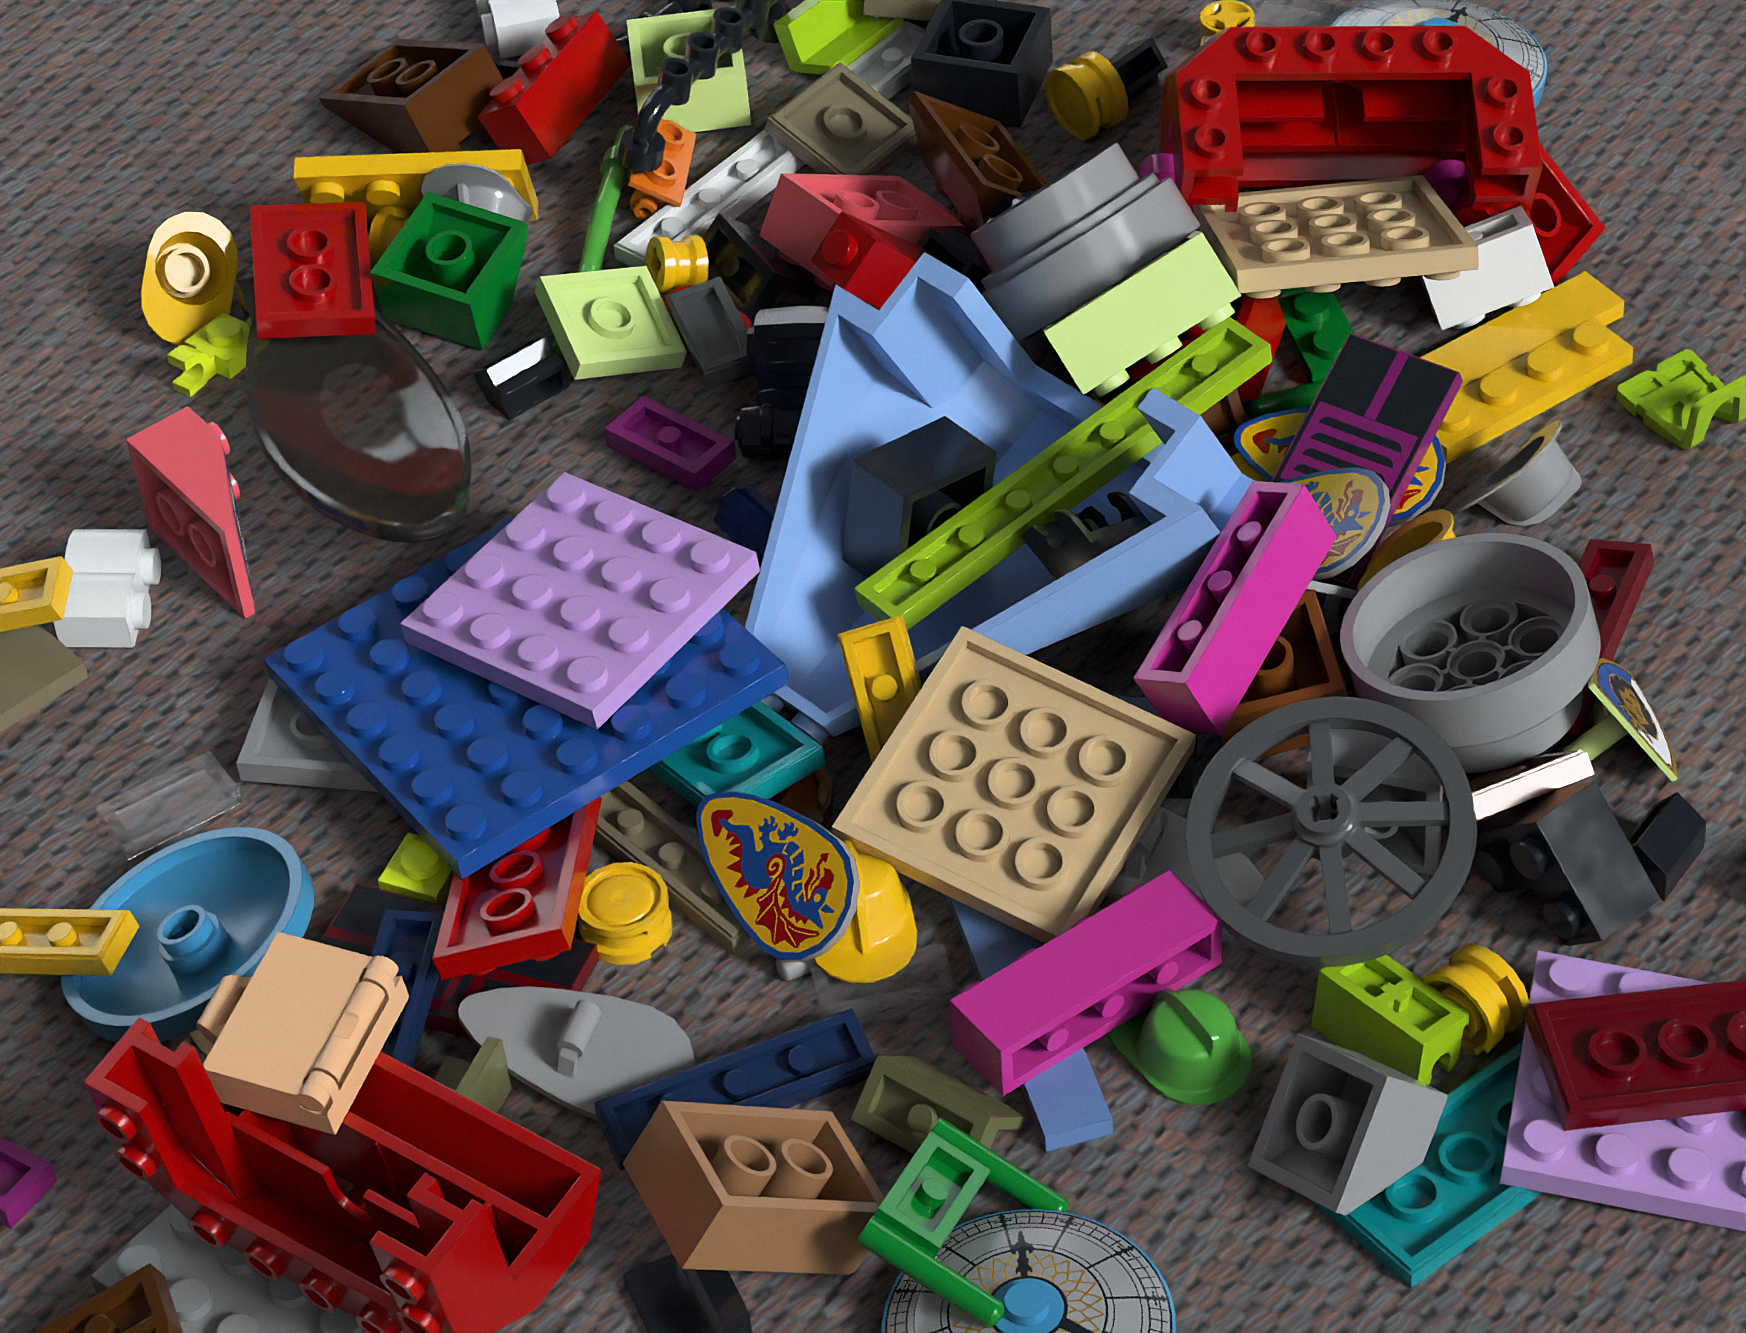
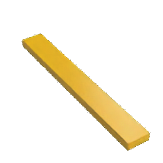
M1584 271L1542 293L1534 302L1525 306L1515 307L1420 358L1460 372L1463 380L1461 389L1593 317L1605 326L1620 319L1624 315V300ZM1240 452L1230 457L1242 474L1254 481L1267 482L1248 465Z

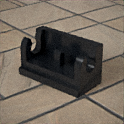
M1114 491L1109 493L1107 497L1110 504L1119 510L1121 522L1109 525L1105 516L1093 506L1086 507L1078 514H1074L1067 509H1059L1053 512L1056 522H1050L1041 526L1038 523L1031 525L1020 537L1055 580L1151 526V521L1145 517L1130 497L1122 492Z

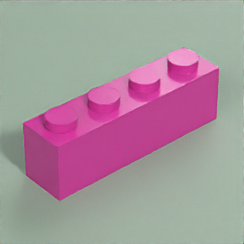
M1251 482L1133 678L1160 718L1190 732L1221 735L1337 537L1305 484Z
M1168 870L1147 884L1135 886L1123 898L1093 916L1081 918L1066 932L1037 949H1030L1024 952L1014 963L983 981L970 984L958 996L951 999L950 1011L953 1046L1002 1096H1005L1079 1049L1084 1048L1151 1007L1157 992L1169 988L1177 991L1222 964V921L1209 905L1171 870Z

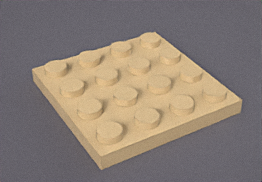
M1423 175L1239 193L1237 212H1225L1224 205H1193L1194 215L1200 223V231L1204 234L1238 291L1245 293L1246 296L1251 298H1272L1278 296L1281 293V289L1304 287L1311 292H1331L1338 290L1341 287V283L1364 281L1371 286H1391L1399 283L1401 277L1424 275L1425 278L1430 280L1443 281L1459 277L1460 271L1479 270L1478 245Z
M961 626L832 825V834L841 841L850 840L857 852L880 858L890 863L897 872L1046 944L1069 930L1081 918L1095 914L1195 749L1196 734L969 628Z

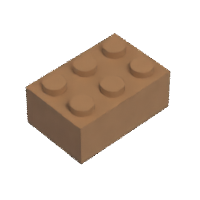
M662 1100L622 1163L637 1188L643 1203L647 1206L669 1245L671 1253L682 1269L849 1275L857 1270L869 1250L856 1243V1241L885 1198L831 1111Z

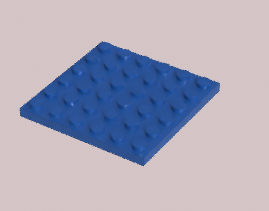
M517 515L503 521L500 525L465 545L452 550L444 557L409 577L401 579L393 586L358 606L345 611L337 618L263 659L269 677L461 879L466 878L789 684L785 663L722 608L601 727L595 729L407 643L400 623Z

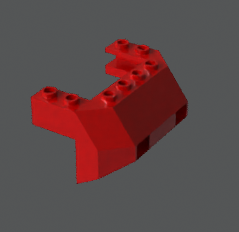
M1466 26L1229 27L1219 30L1165 76L1159 118V153L1173 154L1175 185L1189 207L1190 205H1224L1225 212H1237L1239 201L1238 187H1305L1424 175L1425 170L1433 163L1442 160H1457L1467 165L1472 211L1484 210L1486 203H1518L1524 210H1531L1543 166L1530 72Z
M140 1017L83 1082L98 1110L94 1114L96 1122L111 1135L117 1147L114 1153L115 1159L130 1174L142 1181H147L189 1220L188 1226L196 1236L213 1248L222 1249L227 1244L243 1253L246 1262L267 1279L277 1281L280 1276H283L299 1285L302 1294L318 1308L333 1313L338 1307L352 1315L365 1333H494L536 1310L590 1239L601 1168L381 1051L336 1135L221 1103L195 1047L183 1041L173 1052L160 1044L151 1023ZM333 1174L354 1185L347 1196L339 1189Z

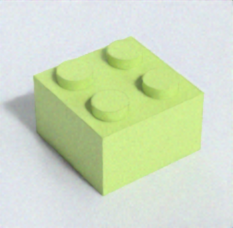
M716 9L626 20L638 114L645 100L657 88L661 62L668 58L684 59L689 35L696 32L710 34L713 13ZM742 48L734 54H723L718 59L716 74L710 79H698L691 86L689 101L679 106L671 105L664 113L662 119L676 122L682 128L692 132L751 125Z

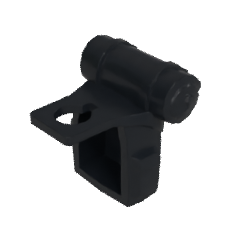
M793 306L760 309L756 314L754 325L748 328L746 344L749 375L757 378L758 384L756 406L743 407L737 416L734 428L735 440H738V448L741 450L743 457L763 456V459H774L775 456H790L829 307Z

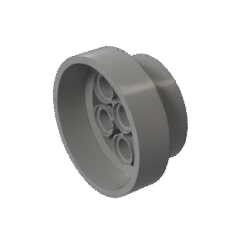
M1118 142L1040 188L970 234V237L992 273L981 280L986 289L981 295L1018 342L1069 313L1144 266L1196 230L1200 223L1170 176L1159 181L1153 172L1140 179Z
M1483 533L1454 537L1424 546L1397 559L1373 576L1360 589L1347 608L1340 630L1341 650L1356 698L1369 699L1391 705L1424 722L1448 744L1458 758L1465 773L1494 771L1522 763L1544 752L1560 740L1574 724L1580 713L1583 701V688L1590 680L1596 668L1601 649L1600 633L1586 579L1576 562L1565 552L1547 542L1532 537L1506 533Z

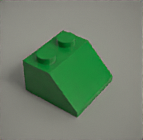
M427 192L370 272L384 319L483 350L511 310L529 232L527 222Z

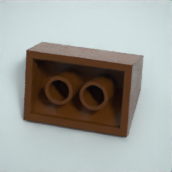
M916 91L912 92L908 99V104L922 162L935 178V188L943 196L951 200L959 211L957 215L958 220L968 229L974 232L1047 185L1046 181L1000 121Z

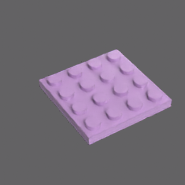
M564 472L405 618L400 625L407 643L598 729L758 574L760 567L757 554L753 550Z
M1538 950L1529 1001L1530 1004L1710 983ZM1525 1021L1499 1184L1746 1232V1110L1564 1131Z

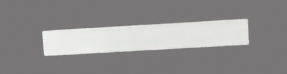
M905 21L901 27L851 63L847 68L886 99H890L913 81L911 56L926 29ZM763 130L684 191L680 208L668 203L614 244L615 259L631 267L645 266L647 244L653 236H666L671 241H680L686 235H699L703 237L719 213L736 219L776 188L781 173H795L806 163Z

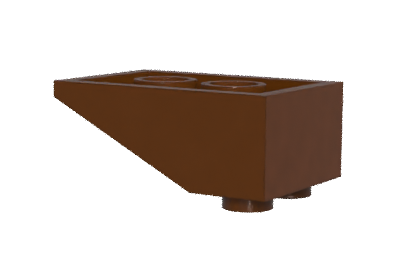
M396 39L319 97L324 108L398 154L455 152L460 149L459 142L472 132H479L485 129L477 116L492 100L490 92L497 84L503 81V78L485 44Z

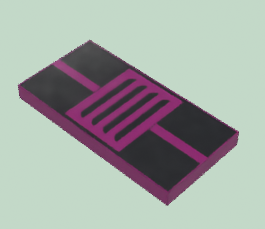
M1349 333L1271 482H1281L1329 469L1360 467L1374 471L1389 488L1390 510L1385 527L1372 548L1354 566L1334 577L1319 579L1320 581L1355 590L1463 383L1460 372Z

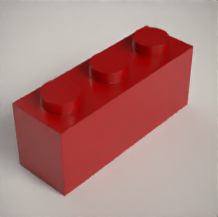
M597 10L575 18L572 13H568L550 23L545 29L547 37L540 45L531 48L519 58L517 63L520 68L513 76L501 81L491 90L490 96L492 100L477 116L500 150L521 149L526 165L551 159L632 64Z

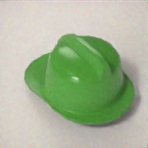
M1170 988L1163 989L1157 992L1151 1007L1108 1032L1109 1040L1117 1052L1143 1075L1152 1087L1167 1099L1185 1105H1208L1226 1099L1245 1084L1252 1069L1251 1050L1237 1029L1235 1019L1227 1005L1213 994L1198 989L1181 988L1177 991Z

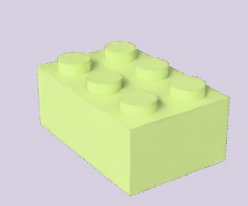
M1194 230L1144 266L1069 313L1041 328L1081 393L1084 395L1094 389L1095 393L1101 397L1130 379L1125 368L1144 356L1148 362L1154 364L1180 348L1183 344L1179 340L1178 335L1197 324L1199 329L1202 328L1203 331H1206L1231 316L1235 311L1230 302L1240 297L1241 294L1204 234Z

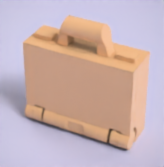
M277 932L253 976L228 975L223 977L196 1024L200 1033L214 1044L203 1066L220 1102L336 1135L409 999L402 976L396 977L399 971L397 964L384 956L371 957Z

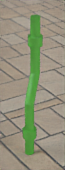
M621 126L614 145L605 151L600 166V174L603 178L592 208L577 273L598 271L602 268L615 209L623 185L629 182L631 170L624 167L618 160L620 136L623 131L633 126ZM555 338L552 349L556 355L566 362Z

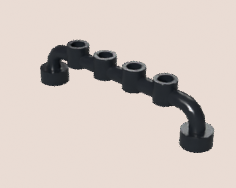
M737 0L736 8H718L713 13L710 34L696 32L688 36L684 59L668 58L661 62L657 88L645 100L634 127L626 129L620 136L618 160L624 167L636 172H652L661 167L665 150V139L657 132V128L664 113L671 105L679 106L686 104L690 98L692 84L698 79L712 78L716 74L718 59L723 54L739 52L742 48L744 33L748 30L753 37L760 41L780 43L773 24L792 10L785 4V0Z

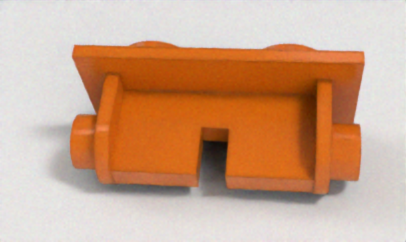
M661 119L657 128V132L665 139V150L661 167L652 172H636L631 170L628 186L635 188L631 195L630 207L635 216L640 220L646 221L663 208L667 202L680 208L683 201L696 133L682 128L679 124L670 120Z

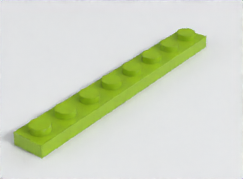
M1231 317L1226 318L856 586L854 590L858 605L878 621L896 616L904 617L908 631L1026 544L1020 536L1031 525L1038 523L1041 526L1050 522H1056L1053 515L1054 511L1059 509L1071 511L1163 443L1138 410V406L1152 388L1196 414L1201 415L1272 362L1270 344Z

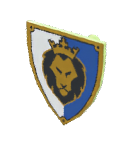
M1600 658L1588 681L1589 689L1598 698L1593 705L1594 726L1563 748V751L1582 750V752H1587L1590 761H1592L1629 733L1666 776L1674 782L1678 779L1673 750L1648 699L1631 672L1613 661Z

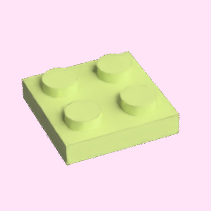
M647 266L540 276L535 294L574 380L682 367L687 350Z

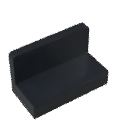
M719 213L702 237L708 253L707 281L721 277L736 308L744 313L751 320L752 324L755 322V316L760 309H771L784 289L812 301L816 298L820 290L797 265L784 261L778 255L779 249L759 236L760 230Z
M671 1254L629 1270L623 1276L625 1286L648 1333H752L749 1311L728 1270L682 1269L676 1258Z

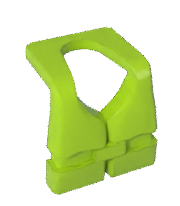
M1685 349L1660 362L1657 365L1656 372L1646 370L1618 385L1616 399L1632 415L1636 416L1639 414L1642 416V423L1687 451L1703 441L1713 416L1733 424L1746 418V374L1724 385L1716 375L1712 376L1706 370L1707 365L1692 350Z

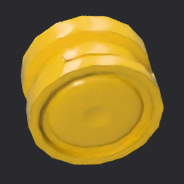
M1088 51L1072 60L1071 65L1063 64L1047 74L1045 92L1049 107L1059 125L1078 140L1085 141L1095 136L1100 126L1110 128L1125 120L1128 113V97L1125 86L1117 70L1101 54Z
M623 862L612 863L598 868L585 878L577 916L580 939L597 945L599 961L614 965L636 964L652 958L651 953L659 946H666L672 935V915L669 909L667 886L660 874L645 865Z
M1473 943L1460 946L1450 955L1449 965L1435 967L1423 978L1426 983L1471 1013L1469 1024L1464 1027L1461 1049L1468 1054L1477 1056L1483 1050L1486 1053L1490 1052L1500 1043L1504 1034L1513 1032L1526 1020L1530 1001L1523 983L1515 971L1498 954L1484 946Z

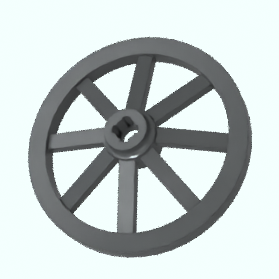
M1325 697L1296 702L1276 709L1248 724L1235 734L1207 765L1192 795L1186 823V848L1194 880L1204 902L1221 919L1222 926L1240 942L1261 954L1286 963L1309 967H1337L1367 962L1396 951L1422 935L1438 921L1458 896L1472 866L1477 840V817L1471 788L1465 771L1448 744L1433 729L1411 714L1385 703L1355 697ZM1331 729L1368 731L1392 739L1390 743L1341 786L1335 784ZM1309 733L1313 786L1304 790L1253 761L1277 744ZM1414 753L1431 768L1439 779L1448 801L1359 803ZM1236 779L1292 810L1291 813L1214 834L1219 809ZM1325 813H1335L1338 815L1334 820L1327 819L1316 822ZM1450 826L1445 852L1429 882L1425 881L1365 832V827ZM1296 837L1246 908L1243 907L1222 882L1216 868L1215 859ZM1352 853L1357 855L1412 900L1390 917L1356 931H1352L1343 865V859ZM1311 857L1321 861L1330 930L1328 935L1293 932L1266 922Z

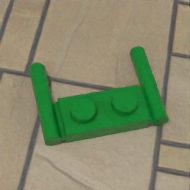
M1304 287L1281 289L1277 299L1286 321L1283 334L1309 384L1261 394L1259 399L1250 400L1249 412L1254 418L1294 408L1311 407L1349 333L1355 334L1332 291L1323 293L1311 292Z
M940 1117L873 1217H871L856 1243L982 1325L991 1327L1002 1319L1004 1314L1003 1303L937 1260L935 1256L985 1180L1029 1209L1067 1212L1068 1201L1056 1191Z

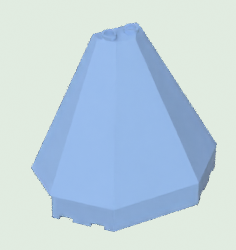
M925 252L880 310L875 309L853 294L835 285L745 628L785 663L790 682L760 701L777 714L783 706L796 714L791 720V724L819 745H822L828 736L834 737L861 725L837 634L879 622L861 608L857 602L854 588L867 578L842 560L853 459L912 430L946 416L997 452L992 487H994L1103 407L1102 404L1085 394L1083 395L1077 389L1035 365L970 279ZM1152 388L1138 406V410L1163 443L1071 510L1074 514H1078L1086 507L1093 506L1105 516L1109 525L1121 522L1119 510L1110 504L1107 497L1109 493L1119 491L1131 498L1145 517L1151 521L1152 525L1057 580L1050 574L1028 545L1024 544L907 631L922 686L961 626L1027 655L1189 586L1243 495L1254 480L1241 473L1200 415Z

